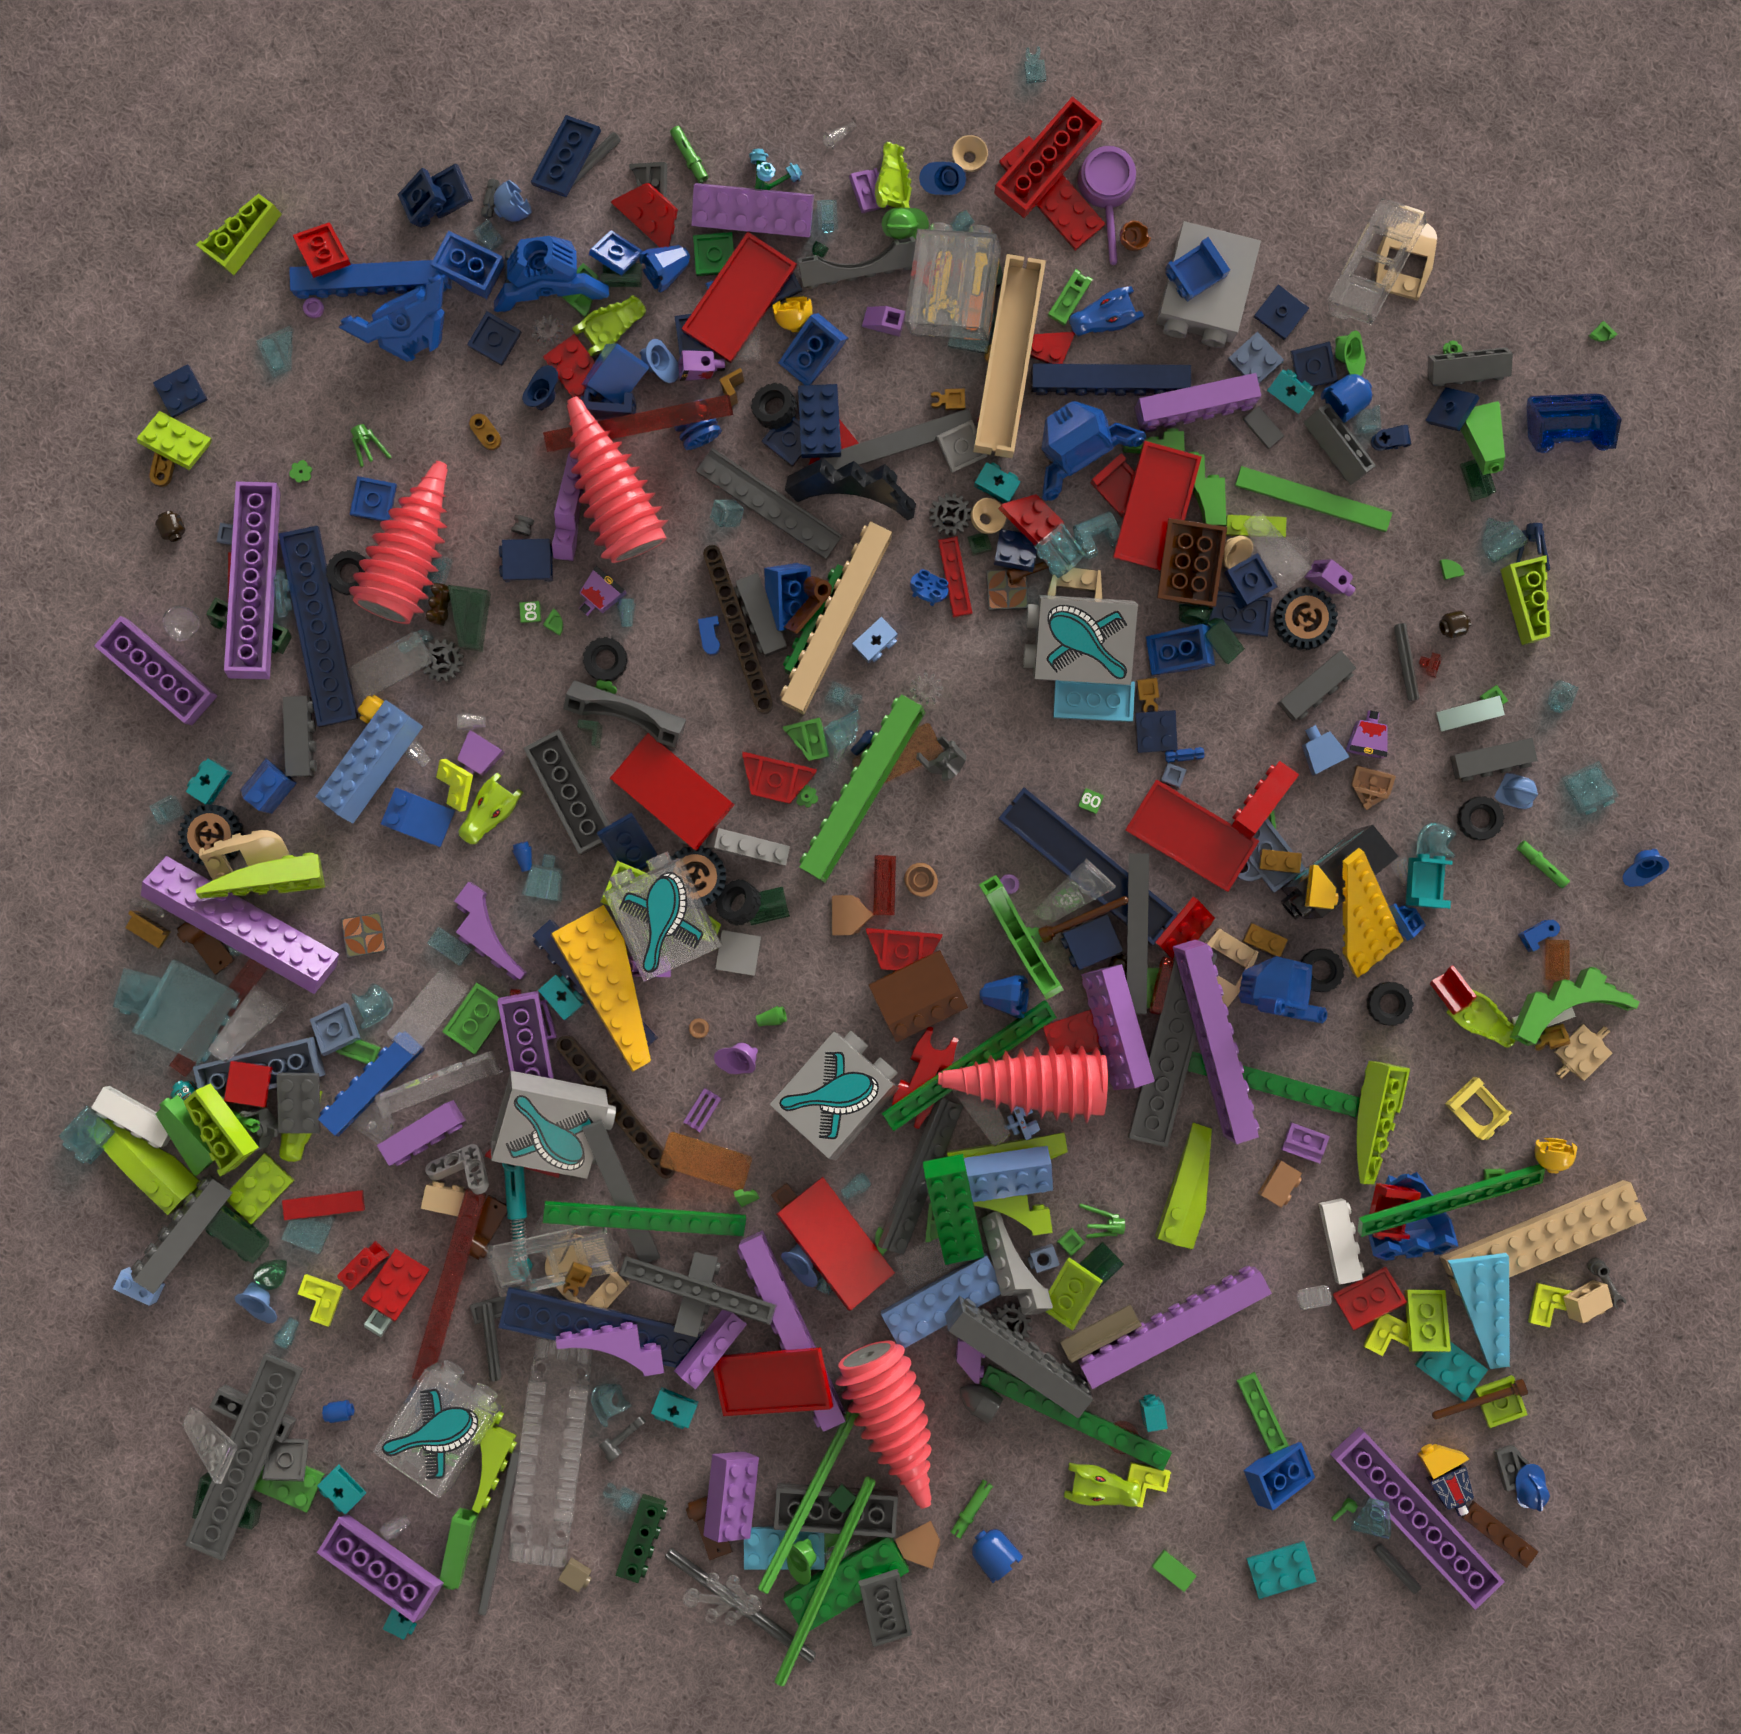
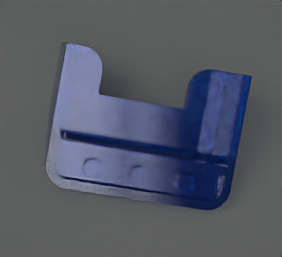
M1602 394L1531 396L1528 398L1526 406L1528 439L1536 452L1548 453L1554 449V443H1563V441L1580 443L1590 440L1601 451L1616 449L1622 419L1606 396Z

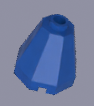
M676 245L647 249L641 252L639 261L640 264H645L646 268L643 269V272L655 290L658 288V292L661 293L668 289L689 265L690 255L686 248Z
M1015 975L986 983L980 989V1000H983L984 1005L1010 1016L1024 1018L1025 1015L1022 1012L1027 1011L1029 988H1025L1024 984H1028V979L1022 975Z

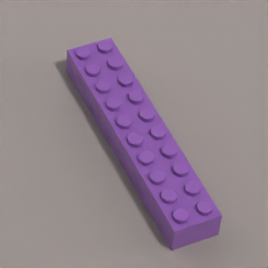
M236 481L224 671L228 678L270 679L280 490L277 483Z
M167 856L143 880L142 897L313 994L317 992L337 966L339 957L337 952L240 897L233 895V893H228L227 897L199 899L196 889L211 881Z
M1198 940L1173 946L1223 1136L1235 1144L1258 1138L1259 1124L1254 1119L1252 1113L1254 1105L1248 1098L1247 1092H1249V1087L1243 1079L1242 1073H1244V1068L1237 1056L1239 1049L1232 1038L1234 1030L1231 1023H1228L1227 1015H1229L1226 1004H1223V989L1218 984L1216 978L1218 977V970L1212 963L1213 951L1207 943Z
M763 1230L741 1240L737 1252L742 1261L745 1260L747 1263L746 1272L749 1278H753L755 1281L754 1289L759 1298L762 1297L763 1301L777 1305L771 1327L775 1335L779 1334L781 1342L779 1344L781 1349L816 1348ZM828 1373L827 1378L834 1407L830 1410H814L813 1416L816 1426L818 1428L821 1427L823 1432L844 1423L846 1420V1412Z
M1254 1266L1243 1267L1239 1270L1240 1274L1234 1277L1229 1275L1223 1278L1221 1284L1217 1286L1212 1284L1206 1287L1204 1293L1198 1296L1193 1294L1187 1297V1302L1181 1305L1176 1303L1168 1308L1169 1311L1163 1315L1162 1313L1153 1315L1151 1321L1146 1324L1140 1322L1142 1324L1141 1327L1078 1359L1092 1389L1272 1294L1261 1272Z
M1360 1427L1330 1454L1475 1610L1505 1582Z

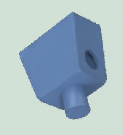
M1316 725L1305 730L1310 741L1302 745L1312 776L1349 758L1347 752L1330 731L1321 735Z

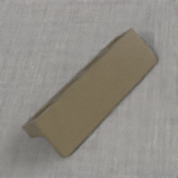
M1129 1304L1059 1342L1070 1363H1073L1141 1327L1142 1324Z

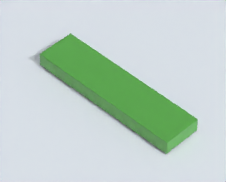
M1253 1372L1236 1380L1269 1453L1272 1454L1289 1447L1256 1373Z

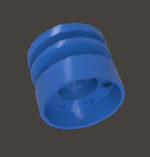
M705 399L685 405L670 417L674 429L677 432H682L679 438L681 441H684L683 446L686 450L704 446L717 438L722 432L720 426L717 425V420L709 418L713 412Z

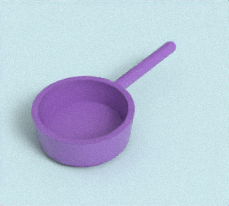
M1103 146L1093 150L1086 157L1079 169L1077 179L1082 196L1092 205L1105 208L1109 261L1111 265H1116L1117 250L1113 207L1123 204L1132 195L1136 183V168L1132 158L1124 150L1114 146Z

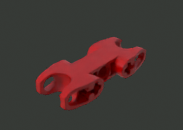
M931 1026L927 1027L922 1037L917 1041L910 1057L911 1060L918 1062L916 1072L910 1083L902 1079L898 1084L899 1089L893 1095L892 1106L936 1076L937 1072H942L952 1065L958 1038L953 1037L947 1048L936 1050L930 1043L934 1028ZM934 1104L917 1115L914 1124L915 1128H920L923 1121L930 1114Z

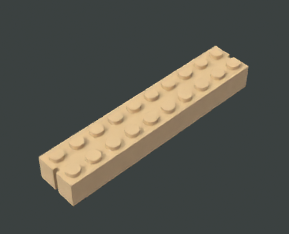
M1010 254L1006 255L973 451L991 455V452L994 451L995 456L1013 458L1046 263V260L1028 258L1025 269L1022 268L1024 257Z
M871 521L868 526L865 525L860 533L861 541L859 544L856 543L851 552L852 559L850 562L846 561L842 570L843 577L842 579H837L833 588L834 595L833 597H828L824 606L825 613L824 615H819L815 624L817 629L815 633H810L807 639L808 647L806 651L802 650L799 655L797 669L793 668L790 673L789 686L785 685L781 691L782 704L803 715L892 539L891 531Z
M1622 1180L1440 1256L1446 1273L1450 1275L1448 1278L1455 1294L1461 1297L1460 1290L1447 1260L1507 1253L1509 1255V1277H1512L1647 1219L1640 1203L1635 1202L1638 1198L1631 1182Z

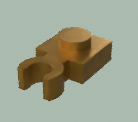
M965 388L945 389V395H941L939 392L931 393V398L936 397L939 399L938 403L931 404V408L937 409L945 405V411L965 410Z
M1157 678L1136 680L1138 699L1145 701L1142 705L1143 712H1147L1149 705H1153L1154 711H1158V705L1154 702V698H1159Z
M1564 1024L1545 1028L1544 1035H1541L1538 1039L1541 1043L1535 1045V1050H1542L1545 1045H1549L1550 1049L1569 1045L1570 1038Z
M573 1262L565 1276L563 1293L565 1294L568 1289H573V1296L576 1297L579 1292V1286L585 1287L592 1274V1268Z

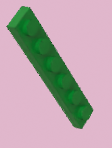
M837 564L835 569L832 568L827 577L832 588L830 597L834 594L833 588L837 579H841L843 576V566ZM826 601L801 629L803 631L801 637L795 639L792 645L794 651L791 656L787 655L783 663L785 673L790 675L792 669L797 667L799 655L802 650L806 649L810 633H814L817 625L815 624L819 615H823L825 612L824 606Z

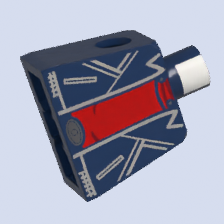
M1461 1464L1435 1479L1431 1476L1426 1477L1428 1483L1447 1509L1455 1508L1458 1516L1469 1513L1466 1502L1472 1500L1474 1496L1466 1466Z

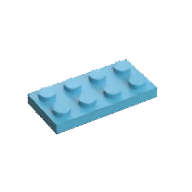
M1055 680L1053 718L1133 722L1135 682L1131 681V685Z
M751 1527L750 1539H744V1570H767L786 1530H774V1527ZM800 1531L794 1543L809 1539L816 1554V1561L810 1570H824V1533ZM787 1557L780 1570H789Z

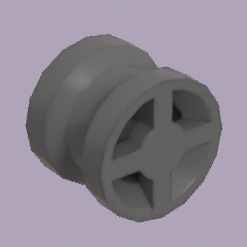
M515 515V524L511 527V531L530 536V527L533 525L534 520L522 515Z

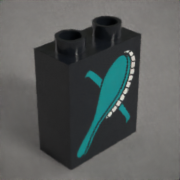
M1374 825L1354 829L1311 864L1318 865L1336 887L1338 903L1334 905V908L1345 900L1343 895V888H1345L1343 860L1355 850L1360 848L1364 851L1374 875H1377L1399 857ZM1309 866L1281 888L1287 895L1281 900V904L1295 920L1299 917L1303 919L1323 918L1333 910L1305 906Z

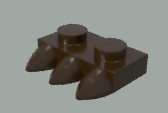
M433 583L431 591L434 596L428 600L429 606L432 609L427 611L426 618L433 624L444 626L445 621L448 619V603L452 598L451 587L441 583Z

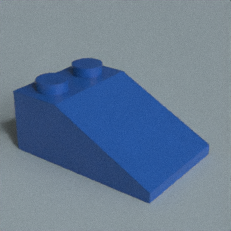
M448 231L431 266L470 292L488 299L504 268L503 256Z
M819 313L810 315L778 363L804 385H811L838 354L848 337Z
M793 563L764 568L765 590L778 631L786 630L784 626L809 598L803 590V584L811 576V566Z
M1199 624L1146 636L1151 675L1215 666L1209 626Z
M395 787L381 825L441 847L455 810Z
M1300 1442L1260 1458L1243 1470L1257 1505L1270 1510L1276 1509L1315 1478L1303 1445Z

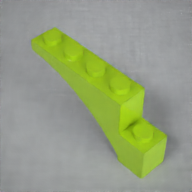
M1027 1194L973 1202L974 1206L988 1208L1017 1220L1030 1229L1032 1235L1053 1233L1049 1208L1044 1207V1204L1032 1205L1033 1209H1029Z
M484 1397L478 1400L473 1411L478 1417L477 1433L482 1453L480 1486L472 1510L480 1513L483 1508L486 1509L491 1501V1497H489L491 1489L495 1491L500 1481L497 1478L500 1471L504 1472L509 1462L506 1460L508 1453L512 1454L517 1445V1442L514 1441L517 1435L495 1425H499L504 1416V1413L501 1412L503 1406Z

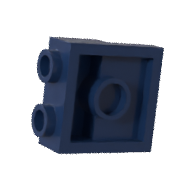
M421 168L397 194L410 223L420 228L428 226L431 222L430 219L435 214L440 213L443 210V205L446 203L441 188L434 185L428 170Z

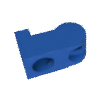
M718 616L698 619L704 651L708 655L718 654L721 649L720 642L716 638L715 627L720 626Z
M1544 920L1518 934L1526 950L1534 952L1540 948L1538 942L1547 937L1556 936L1560 931V926L1555 920Z

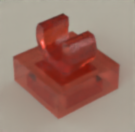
M1432 652L1430 659L1421 656L1419 664L1420 667L1427 669L1428 676L1436 678L1442 658L1440 654Z

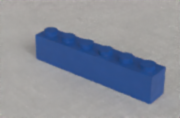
M407 1032L398 1033L392 1039L393 1043L390 1047H384L378 1053L379 1058L374 1063L372 1061L369 1062L363 1069L365 1072L360 1077H354L349 1083L350 1087L345 1092L342 1090L334 1098L336 1101L331 1106L327 1105L320 1112L321 1116L318 1120L333 1135L339 1137L425 1050Z

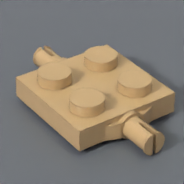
M1582 1024L1569 1037V1045L1558 1047L1554 1051L1564 1065L1555 1074L1562 1079L1570 1071L1575 1073L1582 1081H1585L1613 1054L1602 1041L1610 1033L1607 1030L1608 1028L1603 1026L1595 1034Z

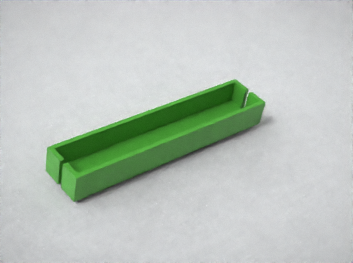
M902 694L893 701L891 713L883 718L881 730L873 735L871 747L863 752L860 758L862 762L859 767L856 766L850 775L852 779L849 784H845L841 789L840 794L842 796L838 802L835 801L831 806L830 811L832 813L828 819L825 818L820 825L822 830L818 836L815 835L812 838L809 852H805L799 861L801 869L824 883L828 880L925 715V711L920 704Z

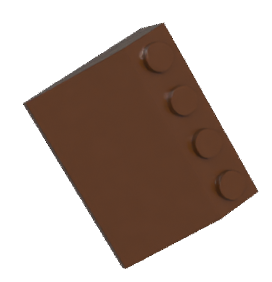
M1168 518L1157 592L1158 599L1207 608L1216 607L1227 527Z
M940 950L868 984L896 1043L968 1008Z

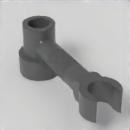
M1599 1258L1590 1259L1587 1265L1588 1270L1594 1275L1599 1276L1603 1283L1608 1285L1613 1306L1618 1309L1616 1302L1619 1299L1626 1304V1299L1617 1292L1609 1277L1610 1270L1605 1262Z
M642 1416L637 1418L613 1440L610 1441L607 1438L599 1445L606 1454L605 1458L609 1463L622 1453L618 1445L646 1422Z

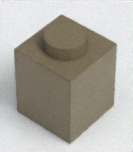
M571 1557L558 1580L579 1593L582 1587L586 1588L592 1578L589 1576L591 1569Z

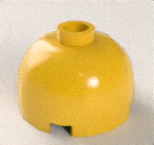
M804 296L786 298V303L781 304L778 301L772 307L776 322L782 328L791 330V332H799L810 315L813 314L811 299L807 301V297Z
M1544 1138L1548 1142L1536 1140L1535 1158L1549 1173L1557 1174L1559 1171H1564L1574 1164L1577 1153V1146L1572 1143V1146L1567 1145V1140L1558 1138Z

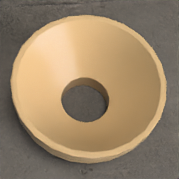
M974 135L961 137L953 146V161L961 166L965 172L978 171L984 166L988 157V149L985 142ZM967 152L975 155V160L971 163L964 160V155Z
M983 498L973 506L971 521L978 531L984 534H993L1003 528L1006 516L998 509L1001 506L1000 502L992 498ZM983 514L987 515L990 519V523L987 525L980 521V516Z
M1245 536L1228 539L1224 547L1222 564L1227 569H1230L1251 557L1253 552L1252 541Z

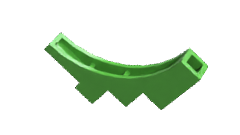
M1176 428L1167 429V432L1163 433L1160 440L1159 437H1148L1147 440H1144L1185 452L1184 431H1179ZM1143 443L1137 447L1123 445V452L1140 454ZM1188 452L1202 456L1193 493L1198 501L1203 523L1225 527V478H1219V475H1208L1205 478L1204 454Z
M997 875L979 884L993 914L1002 926L1032 981L1035 982L1044 998L1047 1000L1063 991L1062 985L1032 939Z
M1589 967L1580 971L1575 984L1567 979L1554 982L1549 996L1542 992L1528 994L1510 1038L1526 1046L1535 1045L1543 1030L1555 1017L1577 1004L1603 1003L1629 1011L1637 1009L1640 1001L1634 999V996L1627 992L1616 990L1614 985L1605 983L1607 976L1601 974L1599 969Z

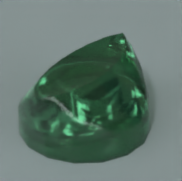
M1179 604V620L1184 624L1193 626L1199 624L1207 625L1213 608Z
M277 1259L259 1265L253 1272L256 1284L265 1290L278 1288L285 1280L287 1261Z

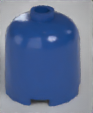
M1350 374L1325 388L1321 392V400L1325 399L1326 404L1329 403L1343 423H1346L1371 403L1372 386L1362 376Z
M991 1529L988 1532L982 1530L975 1536L977 1541L972 1547V1555L992 1583L1000 1580L1012 1570L1010 1565L1013 1562L1017 1561L1019 1563L1023 1558L1019 1550L998 1529Z

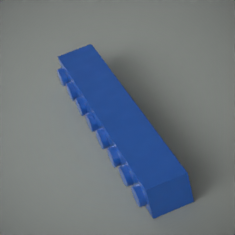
M433 260L351 264L315 278L312 277L307 266L289 267L290 291L300 299H307L312 295H316L319 298H327L332 294L346 297L352 293H356L358 296H366L372 292L378 295H386L392 291L398 294H405L407 291H412L420 286L426 288L430 277L435 274L440 276L444 274L431 266ZM446 275L443 292L446 289H452V281Z

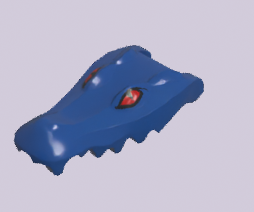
M1132 286L1112 290L1082 311L1071 315L1069 324L1072 327V331L1079 337L1090 332L1101 333L1121 330L1133 322L1144 318L1142 311L1135 312L1129 295L1134 292Z

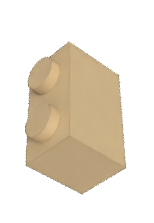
M432 1181V1183L427 1184L425 1187L421 1209L461 1217L464 1215L469 1191H465L463 1186L452 1185L451 1188L444 1186V1182Z
M1595 1280L1563 1296L1569 1319L1579 1323H1587L1593 1317L1603 1314L1606 1310L1613 1307L1608 1285Z

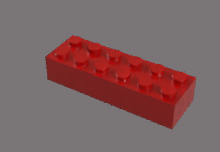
M1072 96L997 182L994 194L1021 217L1025 218L1101 130L1103 121Z

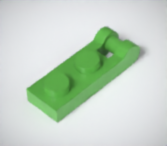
M1076 269L1050 310L1048 317L1065 326L1093 278L1085 277L1081 274V271ZM1076 281L1080 282V283L1082 284V286H1081V287L1077 286V285L1075 284V282H1076Z

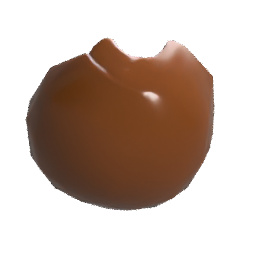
M1132 220L1124 224L1119 234L1121 244L1129 251L1136 252L1144 249L1151 241V237L1148 236V227L1139 221Z

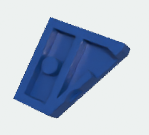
M1397 904L1389 906L1400 934L1407 941L1414 938L1426 926L1416 908H1408L1407 906L1397 907Z

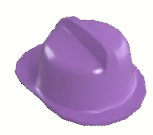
M737 1043L731 1048L718 1050L714 1055V1060L719 1068L729 1074L752 1073L756 1067L755 1062L758 1049L746 1043Z

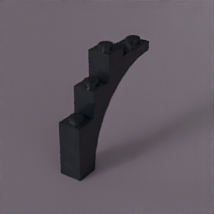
M821 458L789 475L785 486V491L797 502L824 494L856 495L886 505L899 513L907 521L914 518L916 508L915 501L896 484L898 477L896 473L886 464L866 473L855 461L836 470L824 458Z

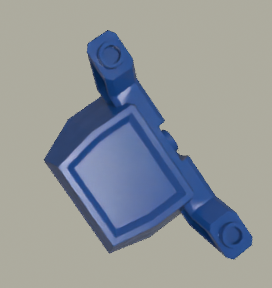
M553 236L521 239L507 260V279L510 283L503 285L494 300V311H510L516 302L537 300L539 296L557 294L558 297L583 294L593 300L603 299L609 296V286L585 273L576 274V250L571 241Z
M435 274L428 279L429 282L426 288L420 286L384 303L372 314L373 321L367 322L358 316L352 318L349 315L341 320L342 324L338 328L366 343L378 340L380 348L406 362L412 361L416 358L415 354L429 347L431 352L442 341L445 312L441 307L445 275Z
M1077 401L1068 403L1045 420L1041 449L1045 456L1053 463L1046 466L1042 498L1044 501L1056 499L1062 491L1064 478L1073 475L1108 453L1114 446L1118 444L1127 447L1140 446L1147 437L1145 432L1117 422L1109 426L1103 410Z
M1275 956L1244 970L1239 993L1241 1003L1258 1006L1257 1009L1260 1012L1321 1024L1327 1019L1326 1008L1308 1005L1311 991L1312 965Z

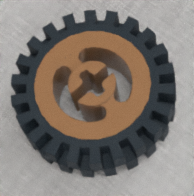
M1300 587L1290 591L1278 603L1274 612V627L1278 631L1277 635L1283 639L1282 641L1285 644L1288 643L1289 647H1296L1297 650L1315 649L1325 643L1334 633L1338 622L1336 620L1338 612H1335V603H1331V597H1326L1324 591L1319 592L1318 588ZM1298 606H1307V608L1302 609L1298 613V616L1295 618L1297 626H1295L1292 620L1294 609ZM1316 611L1319 617L1317 628L1314 631L1305 632L1304 629L1309 628L1313 621L1316 620L1314 612ZM1305 614L1308 615V621L1306 623L1303 621L1304 618L1302 617Z
M206 804L205 806H198L195 810L192 809L189 811V815L184 816L183 819L185 821L184 823L181 822L179 826L182 829L178 831V835L181 836V839L178 841L179 844H182L183 847L181 849L183 852H186V856L189 859L205 866L203 860L199 858L200 848L208 850L214 847L215 842L222 839L200 836V839L205 843V846H203L199 839V833L203 825L208 823V826L204 827L201 832L223 835L222 831L218 828L220 824L224 831L223 841L232 838V835L238 833L245 835V833L242 831L243 824L239 822V817L234 815L233 811L223 806ZM240 850L225 854L228 862L234 859Z
M691 846L683 847L669 858L664 873L673 872L680 878H685L688 885L691 886L692 878L689 876L694 875L695 867L690 868L688 871H685L684 868L693 863L703 865L708 870L709 876H704L703 871L699 868L698 877L700 879H696L694 887H698L702 883L706 884V887L699 891L686 889L687 907L691 909L704 908V906L711 905L722 894L726 883L725 867L718 855L709 848L706 849L704 846H700L695 851Z

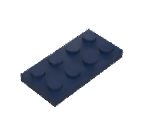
M565 115L531 180L532 185L567 197L601 132L600 127Z
M837 384L798 386L802 458L841 457Z

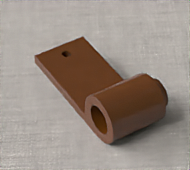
M810 576L804 581L803 590L809 598L784 626L786 630L798 634L830 596L832 588L828 581L815 576Z
M184 922L177 928L178 938L184 943L187 941L192 944L215 975L235 960L220 940L190 923Z
M488 1195L472 1226L459 1243L458 1249L477 1260L481 1257L484 1259L490 1250L487 1246L507 1213L506 1204Z
M707 1495L689 1502L686 1512L690 1520L693 1519L697 1523L710 1561L733 1551L729 1541L716 1542L704 1536Z

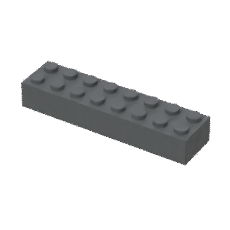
M959 1296L945 1313L949 1332L1075 1417L1079 1418L1093 1401L1091 1389L1088 1387V1381L1080 1374H1074L1066 1364L1056 1362V1359L1050 1353H1043L1035 1343L1025 1341L1019 1332L1009 1330L1003 1321H996L988 1311L975 1307V1303L970 1299H964Z

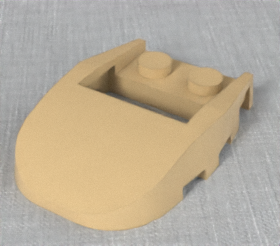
M1400 217L1388 225L1377 250L1374 272L1376 273V282L1373 284V289L1419 300L1433 268L1437 243L1436 232L1429 224L1409 217ZM1389 248L1427 257L1422 278L1419 279L1385 270L1384 266Z
M1059 565L1054 566L1047 595L1055 596L1056 587L1095 591V598L1102 599L1101 570L1095 571Z
M268 830L252 831L249 835L238 833L232 835V838L215 842L214 847L208 850H204V848L199 850V858L203 860L212 880L233 872L225 856L227 853L240 850L248 866L282 859L283 856L290 855L283 839L278 834Z
M1217 928L1210 940L1205 942L1211 948L1246 969L1254 966L1259 953L1220 928ZM1242 975L1236 985L1220 976L1216 977L1218 984L1223 989V1004L1225 1003L1227 1007L1240 993Z
M569 1236L562 1239L546 1258L545 1271L547 1277L567 1300L582 1303L569 1290L565 1294L563 1293L565 1276L573 1262L589 1267L595 1260L610 1276L584 1304L607 1309L629 1285V1282H625L619 1276L618 1268L608 1259L606 1254L591 1245L590 1242L578 1236Z

